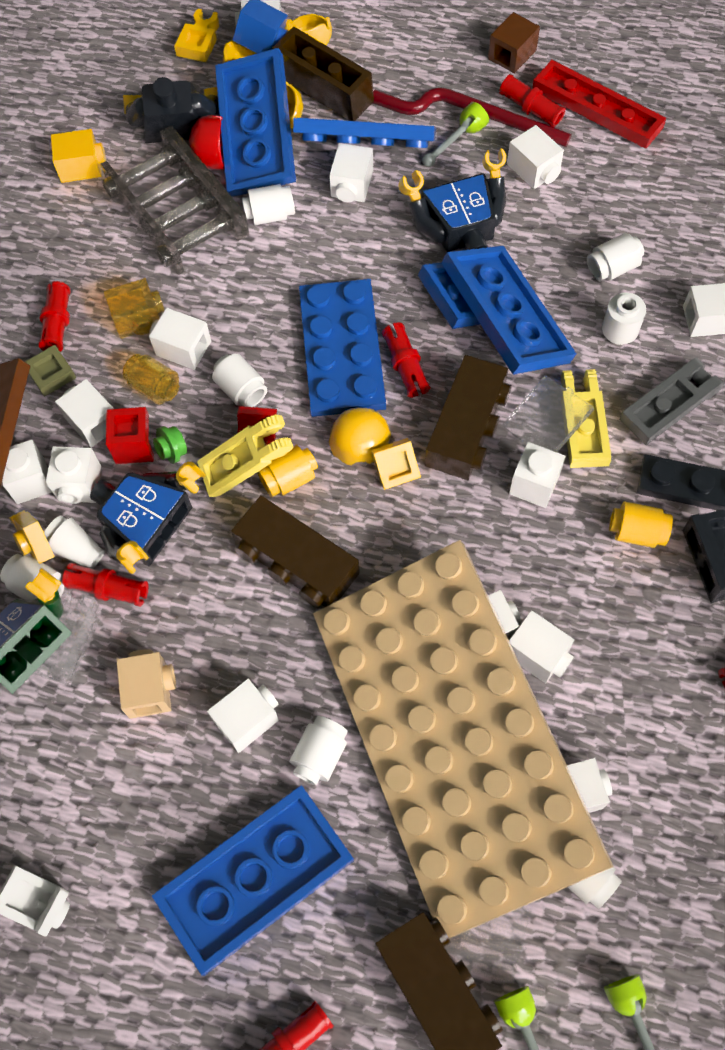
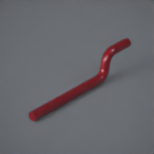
M432 88L415 101H405L376 89L373 91L374 104L400 114L417 115L424 112L432 103L438 101L446 102L462 109L466 108L471 102H476L485 109L489 119L524 132L537 125L553 141L561 146L567 147L572 134L447 88Z

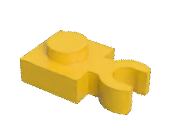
M198 8L194 12L195 24L185 23L174 48L178 57L207 62L217 41L216 31L219 28L218 13L213 12L211 18L204 19L202 9Z
M23 510L9 517L17 530L12 535L23 555L29 553L39 564L55 557L38 520L28 511L25 512Z

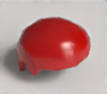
M206 115L196 121L191 128L189 146L192 156L199 165L207 169L223 170L224 161L221 156L223 150L221 135L222 117L217 115Z

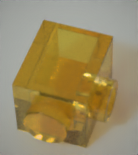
M146 278L103 291L120 339L135 334L146 335L150 333L154 321L160 319L158 313L165 311L158 290L150 292Z

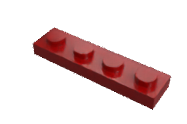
M552 59L533 80L532 88L538 87L541 89L545 97L645 149L664 128L666 117Z

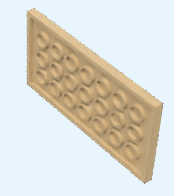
M461 540L313 613L433 919L436 917L449 939L614 867L467 549Z

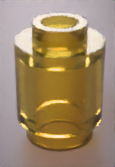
M135 354L124 365L122 375L127 381L128 386L158 405L163 404L165 401H171L179 391L178 373L153 357Z

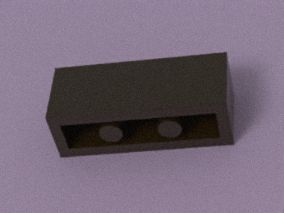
M293 26L272 48H279L283 54L285 78L289 84L347 120L356 121L374 102L372 73L298 28Z
M465 354L427 445L425 454L426 467L469 481L473 469L481 470L487 453V448L482 447L486 436L493 438L500 416L495 415L498 405L505 407L511 392L512 385L506 383L509 368Z
M262 495L259 496L231 530L236 545L235 551L238 555L251 564H254L257 560L268 567L267 573L281 585L286 586L288 582L300 589L299 595L313 607L319 608L321 604L327 607L339 601L360 574L359 559Z
M422 912L375 943L434 1050H498L502 1047L496 1036L503 1031L498 1019L488 1004L482 1008L477 1004L470 992L477 985L462 960L455 964L453 963L444 948L451 941L436 917L429 921L424 912Z

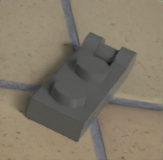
M696 357L622 411L619 420L645 445H648L705 400H709L717 394L725 383L716 375L712 377L704 370L706 365ZM693 380L699 387L697 388L690 381Z

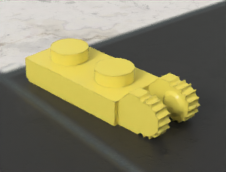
M595 369L585 371L583 383L586 392H575L572 370L562 371V408L570 468L609 466L611 450L602 391H599Z
M282 415L266 417V419H263V421L258 422L254 426H247L197 461L199 468L206 473V476L202 478L209 497L223 495L271 464V460L284 456L294 448L291 439L288 437L279 438L268 445L264 443L263 437L273 435L284 427L285 422Z

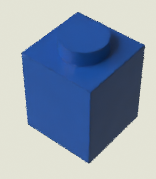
M249 0L240 11L232 41L255 53L272 50L289 32L285 29L289 15L261 0Z

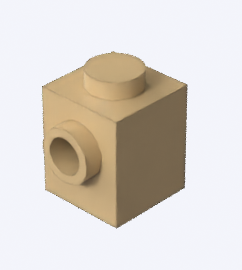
M137 650L131 652L127 658L116 659L121 710L129 719L172 711L169 690L176 689V677L172 664L166 665L159 652L154 653L152 650Z

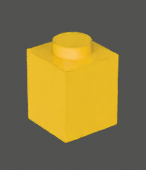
M92 129L51 134L52 160L61 183L102 177L101 164H106L105 150L102 142L96 143Z

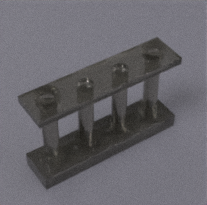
M171 125L160 131L164 145L161 148V153L120 175L114 171L107 161L101 163L105 175L102 184L111 199L117 197L154 243L156 246L155 252L163 266L168 267L171 265L176 273L180 275L184 273L180 257L183 253L222 231L224 233L230 231L237 241L250 234L246 213ZM167 165L170 167L176 166L179 169L178 175L138 197H135L128 188ZM184 187L188 189L193 187L197 191L196 197L155 220L145 210ZM202 209L206 211L212 209L215 213V219L173 243L163 232Z

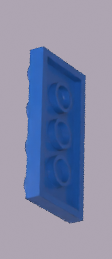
M279 48L215 65L219 113L222 117L221 135L227 193L234 197L248 194L249 189L281 184L282 186L296 182L284 59Z
M294 118L293 132L302 133V140L327 142V135H337V143L360 144L361 137H371V145L394 146V139H405L406 147L428 148V141H435L436 138L435 126Z
M504 246L446 253L441 264L513 375L571 363L577 353Z
M371 279L299 286L311 417L342 414L346 410L356 407L370 408L374 411L386 410Z
M301 785L154 893L152 898L201 976H205L354 862V858Z

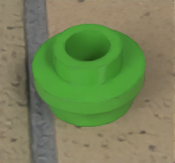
M162 426L156 429V438L153 439V445L158 456L162 460L167 458L171 464L179 462L180 457L187 453V446L179 429L175 426L169 428Z

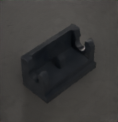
M725 510L691 515L682 530L710 603L725 600Z

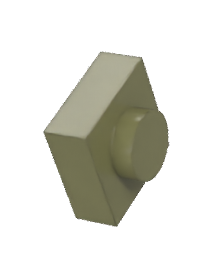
M55 345L25 361L30 365V377L44 397L76 379L72 368Z

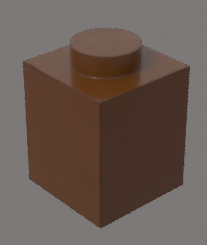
M513 12L490 35L488 60L515 74L537 51L540 26Z

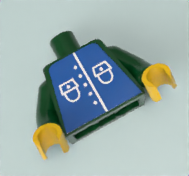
M43 568L39 570L36 578L32 582L29 581L25 586L37 599L32 601L15 599L0 612V683L12 694L72 634L59 620L64 612L58 592L61 582Z

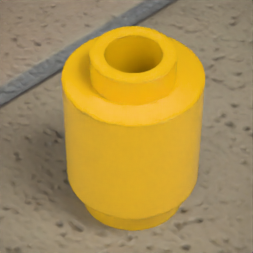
M296 444L290 452H287L282 457L271 460V464L257 472L261 483L270 497H274L277 494L284 496L315 479L313 470L317 469L318 465L308 448L302 450Z
M623 501L620 508H613L609 531L616 532V541L655 548L657 545L666 546L672 530L673 516L664 513L662 508Z

